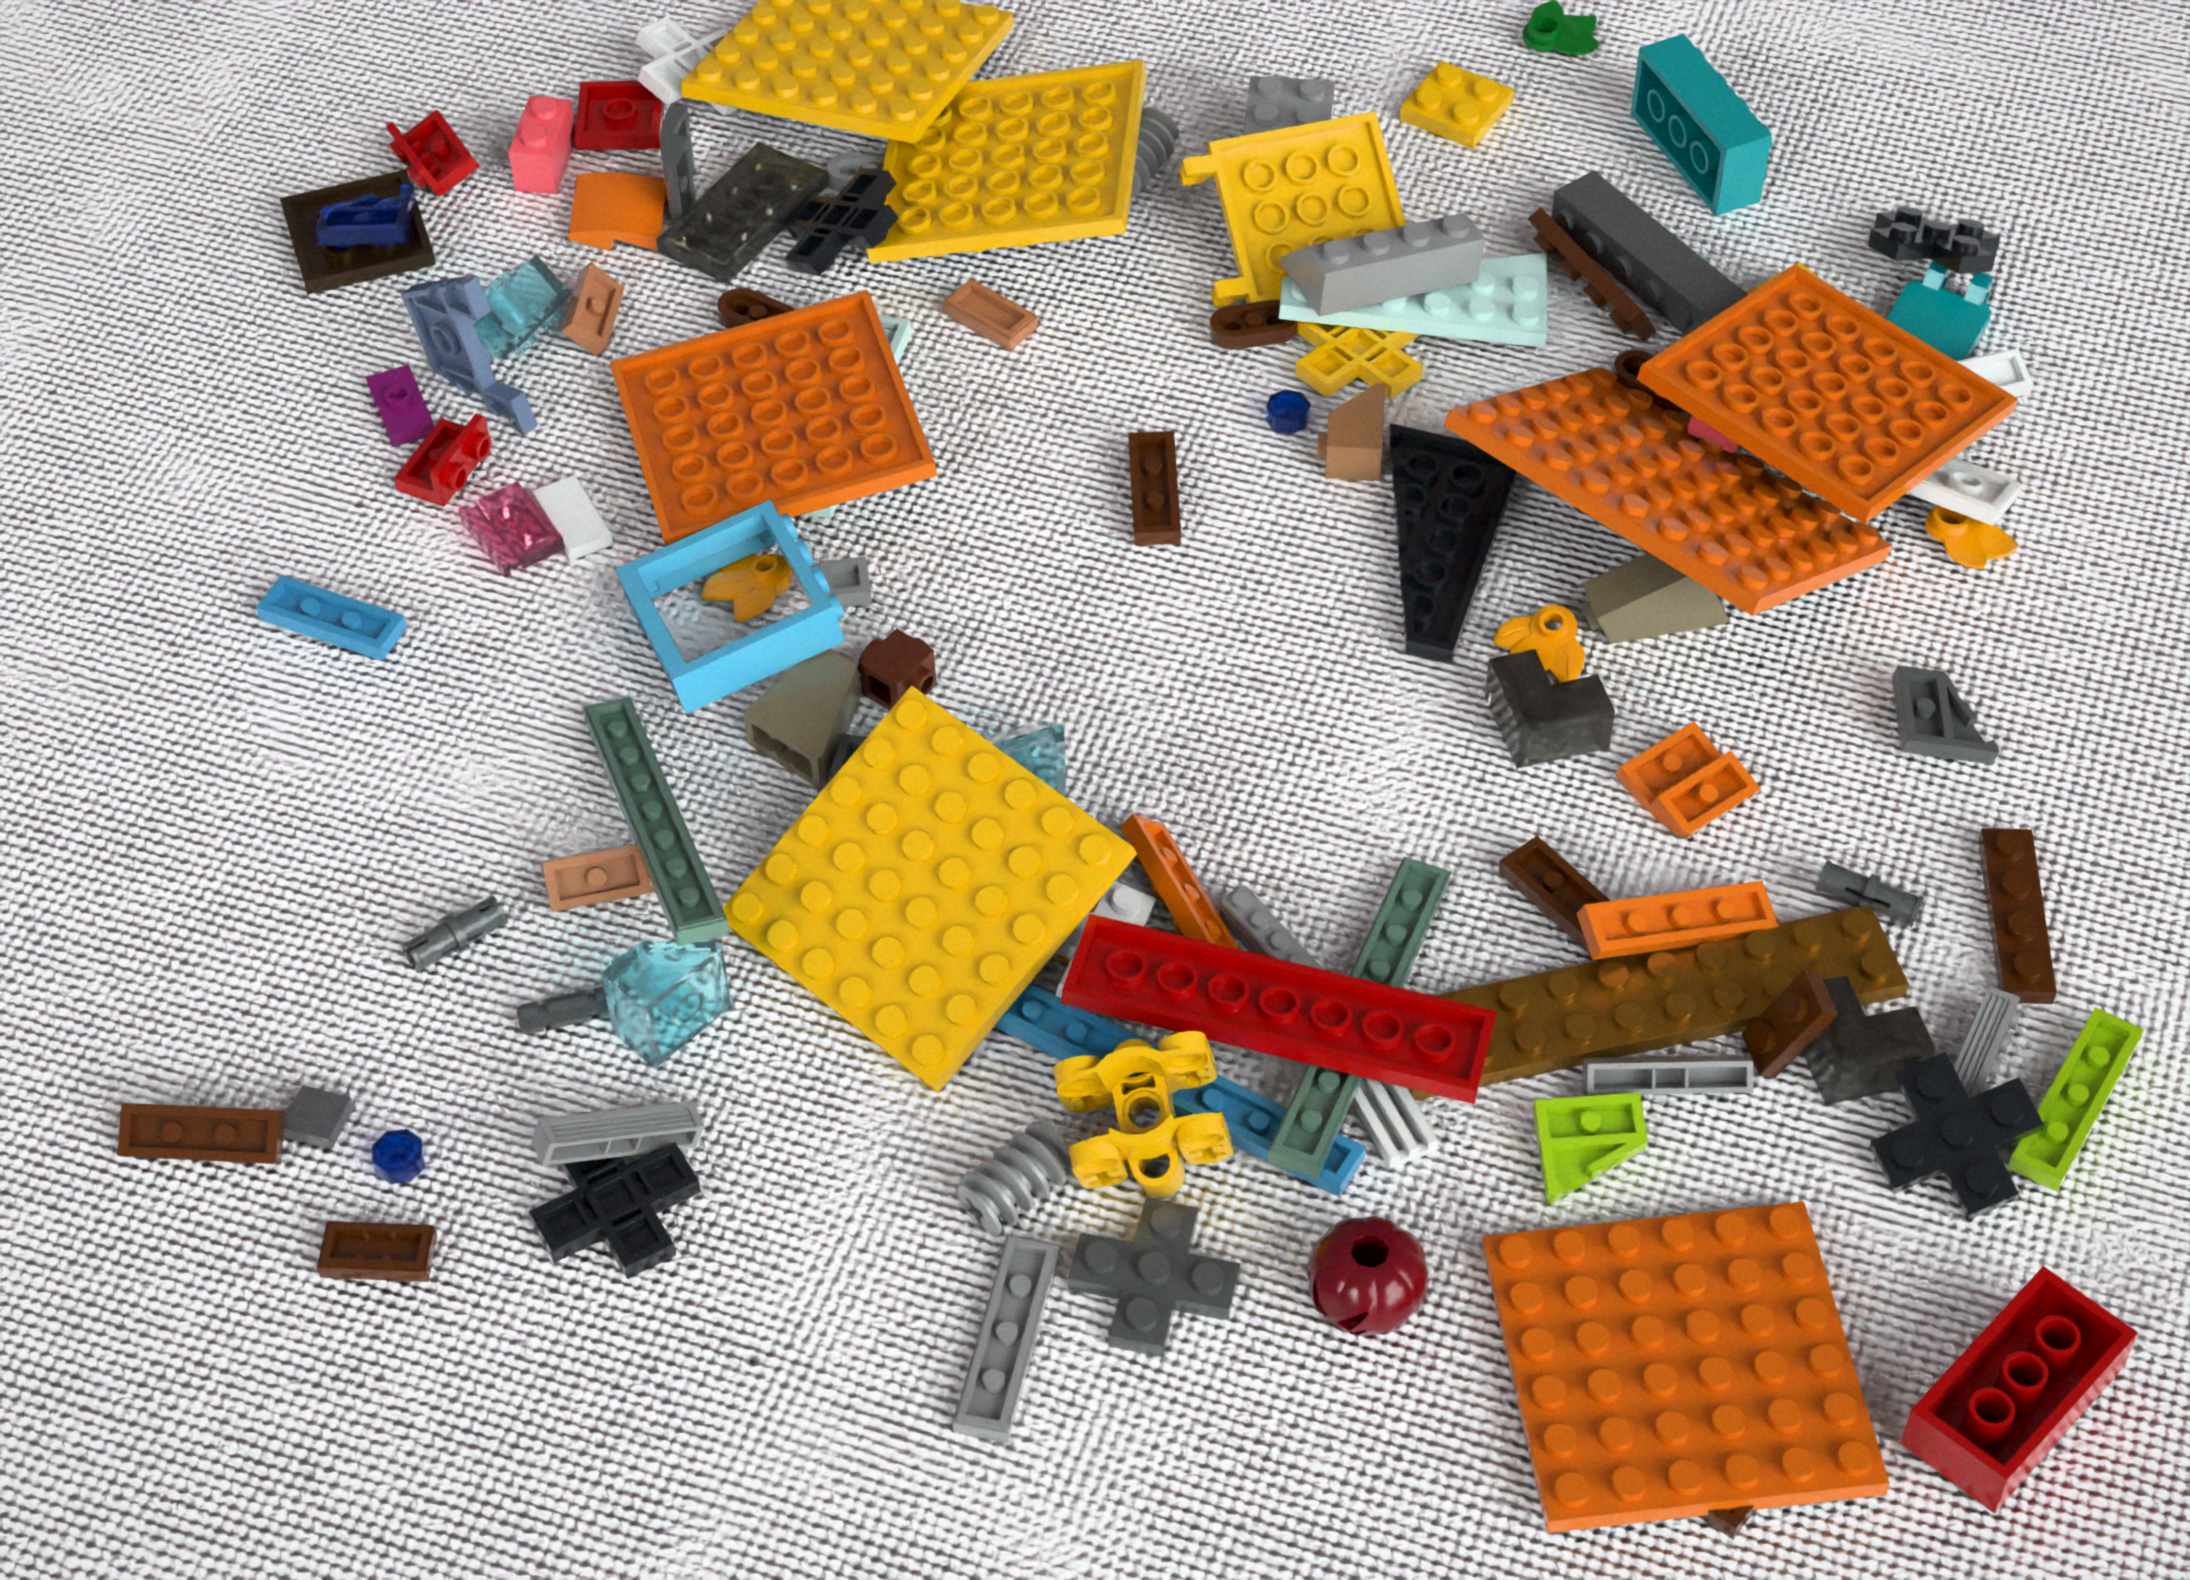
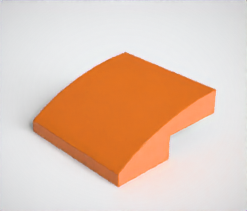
M612 172L577 175L567 239L610 251L614 239L656 251L661 238L666 193L665 180L638 174Z
M1694 721L1620 766L1615 774L1623 786L1647 811L1665 827L1683 839L1688 838L1761 790L1731 750L1721 755Z

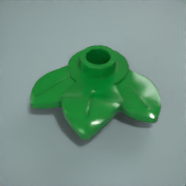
M1556 0L1549 1L1533 10L1532 18L1523 29V41L1527 46L1538 52L1557 50L1568 55L1588 54L1599 48V42L1591 37L1595 30L1597 18L1595 16L1564 15L1563 8Z

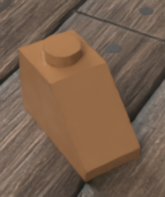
M1385 384L1373 385L1329 413L1328 432H1318L1317 459L1326 460L1325 478L1380 481Z

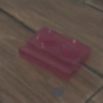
M518 481L478 499V505L467 510L465 506L458 509L462 524L505 578L511 575L510 570L520 565L525 569L565 549L562 535Z

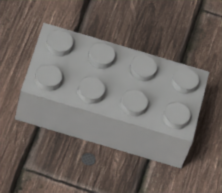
M1251 76L1243 136L1333 119L1335 81Z

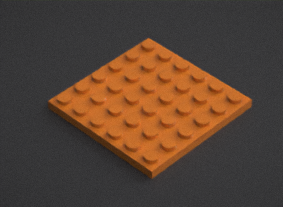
M1796 264L1642 364L1637 376L1639 382L1652 389L1658 396L1668 399L1690 413L1696 420L1706 423L1728 437L1734 444L1747 449L1764 460L1772 468L1785 473L1804 485L1808 491L1818 494L1843 510L1846 515L1856 518L1864 524L2011 415L2018 401V398Z
M868 290L610 362L665 546L768 500H771L780 516L788 513L790 518L937 476L934 459Z
M1804 1202L1483 1236L1482 1251L1547 1533L1708 1515V1510L1726 1509L1731 1513L1737 1507L1754 1505L1753 1510L1887 1495L1890 1482Z

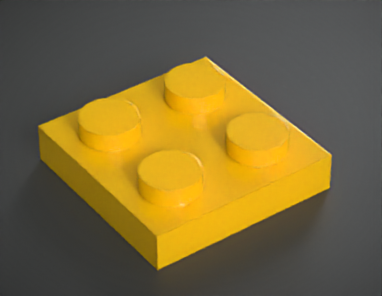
M1440 61L1400 107L1399 120L1474 149L1513 103L1514 89L1455 65Z

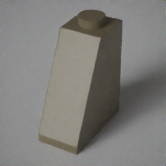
M1650 553L1582 583L1589 602L1582 605L1586 618L1593 631L1602 628L1610 644L1719 626L1729 622V618L1717 594Z
M831 648L796 664L743 712L747 744L821 790L828 783L830 769L842 733H847L861 697L858 665L847 654L837 653Z

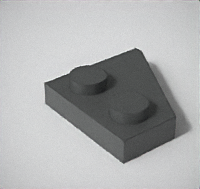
M1898 665L1891 678L1901 752L1993 764L1999 754L1998 745L1994 740L1987 742L1983 740L1973 726L1977 716L1970 706L1960 699L1957 694V688L1947 674L1943 671Z

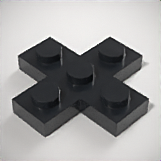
M861 167L836 198L809 194L783 224L792 237L801 238L784 258L793 272L820 276L833 265L835 257L845 245L873 249L885 240L888 230L899 219L890 205H884L886 196L897 184L889 171Z
M1907 206L1897 207L1896 212L1877 213L1874 229H1871L1867 246L1895 261L1931 259L1957 274L1992 272L2000 237L1984 230L1985 225L1971 219H1960L1958 224L1952 225L1939 221H1930L1922 217L1923 212L1921 210Z
M1946 1052L1896 1072L1895 1079L1917 1121L1870 1142V1148L1893 1193H1898L1944 1173L1968 1221L2017 1200L2019 1192L1997 1150L2040 1132L2044 1127V1123L2020 1078H2015L1969 1098Z
M676 1142L629 1164H626L623 1157L560 1164L575 1190L529 1211L531 1223L554 1263L604 1239L624 1275L629 1279L676 1256L674 1243L658 1218L657 1213L701 1193L697 1176Z

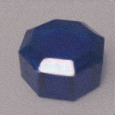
M1287 389L1270 395L1266 405L1265 420L1274 431L1293 434L1307 427L1311 403L1301 392Z
M408 1129L386 1131L372 1144V1163L375 1173L389 1184L411 1182L425 1169V1149L422 1139Z

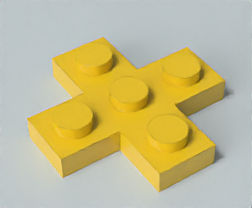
M1297 321V334L1317 348L1296 362L1295 376L1326 398L1359 377L1371 387L1375 384H1385V397L1391 400L1422 379L1423 365L1400 350L1421 334Z

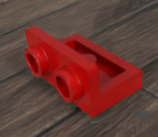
M438 109L405 134L399 130L393 121L386 126L395 139L389 143L391 149L404 165L409 161L412 163L406 167L408 173L421 189L429 185L439 198L480 167Z
M475 414L466 426L441 418L394 477L397 491L445 507L453 495L465 486L468 476L480 461L485 460L490 452L491 437L488 433L485 416Z

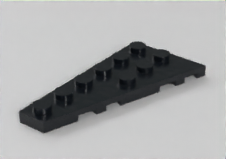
M1390 423L1389 444L1405 652L1452 663L1519 472L1467 440Z

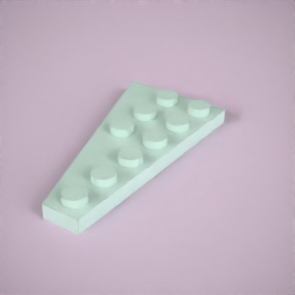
M1547 253L1481 259L1478 281L1320 317L1292 279L1284 277L1282 278L1279 319L1394 332L1405 331L1413 334L1545 348L1548 334Z

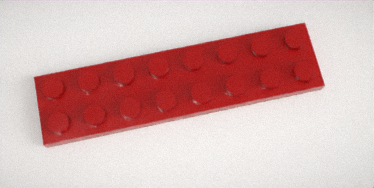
M1089 914L1061 996V1004L1175 1032L1199 1031L1203 1032L1208 1040L1475 1104L1497 1011L1093 914Z

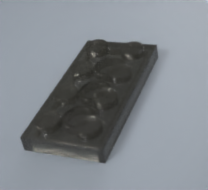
M758 142L656 239L658 253L728 284L785 228L783 224L809 194L819 195L829 185L828 172Z

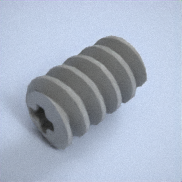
M1147 107L1142 109L1131 198H1134L1140 192L1141 188L1149 182V178L1173 154L1175 141L1179 137L1180 130L1175 121L1167 113L1157 108Z
M1033 1121L1025 1129V1134L1015 1135L1009 1141V1146H1001L993 1154V1158L984 1159L977 1166V1171L966 1173L961 1178V1184L956 1186L957 1196L968 1215L989 1234L997 1237L1003 1231L998 1216L1011 1224H1014L1019 1219L1014 1203L1023 1210L1030 1211L1035 1206L1030 1191L1043 1199L1051 1194L1046 1178L1057 1186H1062L1067 1181L1062 1166L1072 1167L1068 1146L1050 1126L1041 1121Z

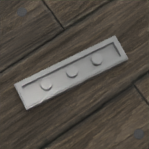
M1012 1235L1006 1236L953 1420L954 1433L1003 1443L1009 1442L1060 1257L1059 1244Z

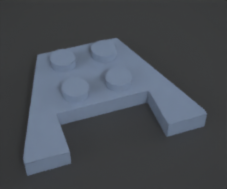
M476 275L415 284L401 293L428 361L434 371L468 396L478 392L482 395L487 409L494 415L499 417L506 413L515 420L512 423L513 428L524 435L537 426L524 391L496 381L489 364L492 362L491 353L486 345L479 340L474 328L479 319L491 312Z

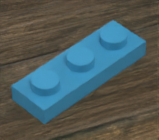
M283 575L278 578L256 607L261 621L381 661L386 658L407 629L404 615Z

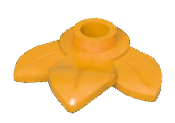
M1936 505L1928 513L1925 521L1927 533L1935 540L1943 543L1947 555L1959 564L1972 569H1983L1987 559L2004 558L2015 552L2018 548V543L1995 524L1993 526L1939 505Z
M751 554L720 568L719 573H715L706 581L701 592V598L704 602L733 600L735 618L738 623H741L759 615L772 606L775 597L784 593L790 586L792 570L784 556L768 554L759 557Z
M1560 605L1542 607L1533 616H1520L1509 619L1502 624L1493 639V643L1498 647L1511 650L1509 668L1515 684L1533 679L1549 669L1560 683L1571 687L1580 676L1584 666L1585 652L1576 640L1578 632L1577 619L1569 609ZM1550 622L1562 624L1557 630H1549L1545 627Z

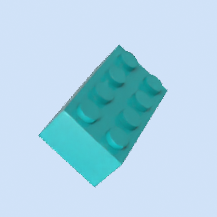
M1684 34L1640 47L1630 114L1715 216L1760 202L1763 183L1766 180L1769 149L1772 146V135L1767 126L1761 124L1749 110L1746 102L1739 98L1729 87L1723 75L1716 72L1705 59L1702 51L1696 48Z

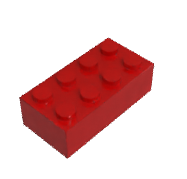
M2043 1266L1911 1409L1900 1444L1995 1514L2124 1368L2138 1332Z

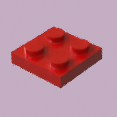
M639 81L581 82L574 135L576 150L659 149L665 103Z

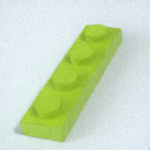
M2094 1008L2037 1110L2044 1123L2043 1130L2020 1140L2011 1156L2008 1169L2056 1192L2059 1191L2140 1043L2144 1029L2101 1009Z

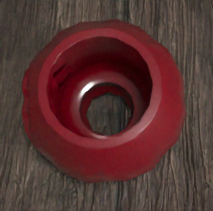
M1378 1216L1347 1217L1331 1225L1324 1236L1315 1242L1306 1268L1309 1292L1317 1312L1342 1331L1355 1336L1389 1334L1402 1327L1424 1302L1429 1286L1426 1259L1422 1245L1412 1233L1401 1228L1392 1219Z

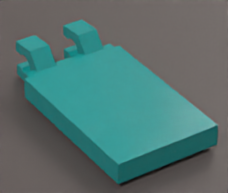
M1932 261L1923 282L1916 279L1913 283L1908 282L1886 319L1955 361L1969 359L1990 322L1992 311L1989 310L1990 305L1986 304L1990 297V292L1987 291L1993 284L1994 276L1982 272L1976 273L1964 297L1945 290L1949 280L1946 275L1950 269Z

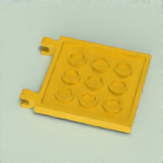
M1376 111L1212 141L1208 143L1206 148L1208 155L1183 159V167L1179 168L1183 186L1196 185L1214 177L1240 278L1214 282L1215 289L1210 291L1214 308L1230 306L1244 299L1246 303L1280 300L1282 278L1289 277L1280 264L1281 257L1304 247L1326 243L1331 240H1340L1406 225Z

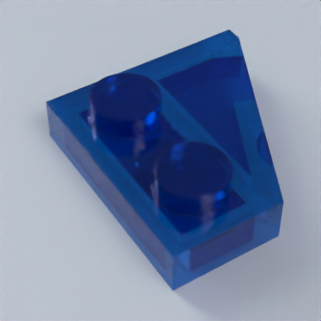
M414 184L399 186L400 196L378 201L375 193L358 197L353 201L339 202L322 207L316 228L318 245H334L335 247L346 248L357 244L393 246L397 243H406L416 200Z

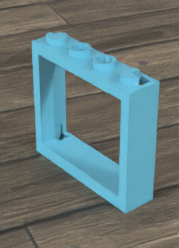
M771 500L765 501L615 569L629 604L686 714L846 642L838 619L845 615L838 598L834 593L826 596L830 589L819 566L810 569L814 562L804 540L794 541L799 539L790 516L788 513L780 516ZM777 544L812 606L685 663L652 599L771 545Z

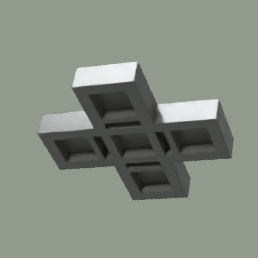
M1145 1198L1134 1243L1080 1233L1068 1276V1290L1118 1299L1109 1333V1347L1163 1357L1175 1311L1229 1321L1240 1278L1241 1264L1190 1254L1198 1223L1199 1208Z

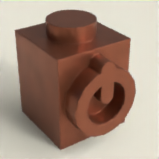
M898 628L885 639H874L866 646L858 662L862 694L889 711L911 685L924 695H928L936 682L934 650L922 639L913 638Z

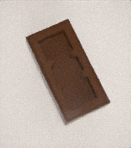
M327 1221L317 1264L320 1278L428 1282L438 1236L435 1225Z

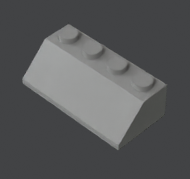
M1461 213L1304 247L1282 256L1280 264L1320 317L1478 281L1485 238L1467 215Z

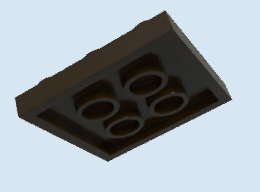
M407 170L280 198L307 295L436 265L434 252Z

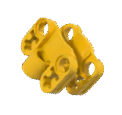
M1185 1031L1169 1035L1158 1042L1159 1051L1155 1050L1144 1040L1128 1039L1121 1042L1112 1053L1106 1055L1102 1060L1097 1056L1091 1055L1077 1056L1062 1060L1053 1066L1058 1096L1069 1112L1087 1113L1103 1109L1107 1106H1115L1120 1132L1108 1128L1109 1134L1088 1138L1068 1146L1072 1171L1081 1186L1095 1189L1119 1184L1128 1178V1170L1131 1169L1140 1188L1148 1196L1156 1199L1168 1198L1178 1192L1185 1180L1184 1159L1189 1164L1203 1165L1224 1160L1233 1154L1229 1127L1222 1111L1176 1117L1172 1098L1173 1093L1180 1089L1201 1087L1217 1079L1213 1051L1203 1032ZM1136 1072H1144L1142 1075H1139L1137 1077L1129 1076ZM1151 1108L1160 1111L1158 1120L1153 1125L1148 1127L1135 1125V1119L1141 1111ZM1156 1159L1170 1161V1167L1163 1176L1159 1178L1145 1176V1170L1152 1161Z

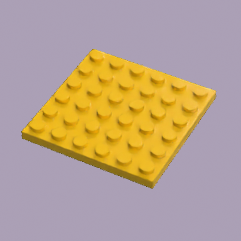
M760 0L681 81L682 97L915 144L1012 30L1013 13L998 10V8L992 5L976 6L960 3L959 0Z
M1144 60L967 82L915 144L889 139L882 170L889 171L897 184L886 196L884 205H890L899 219L888 230V235L883 242L873 249L866 248L870 263L882 261L896 262L908 258L938 257L950 253L981 252L993 248L1023 247L1036 243L1066 242L1078 238L1109 237L1114 234L1126 233L1147 76Z
M911 685L722 909L728 920V927L936 1093H939L1133 860L1137 852L1132 845Z

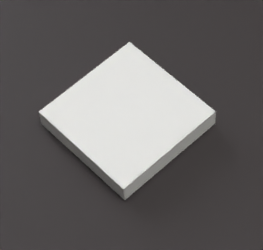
M1953 457L1909 490L1907 494L1993 526L2017 499L2022 484L2019 481Z

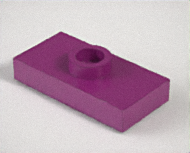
M409 365L366 377L369 392L392 447L428 436L434 428V423Z

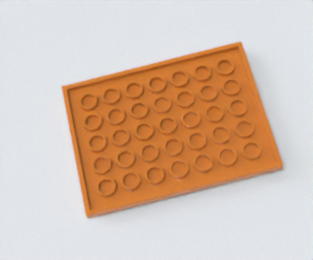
M1595 367L1450 409L1443 425L1751 616L1884 562L1893 546L1880 538V533L1874 527L1861 522H1853L1840 514V508L1829 501L1816 500L1804 493L1802 486L1798 482L1786 477H1777L1764 469V463L1750 455H1740L1735 451L1730 453L1723 450V445L1702 435L1699 439L1688 434L1687 426L1689 419L1685 415L1675 411H1666L1653 403V398L1649 394L1638 389H1629L1617 382L1615 374L1603 368Z

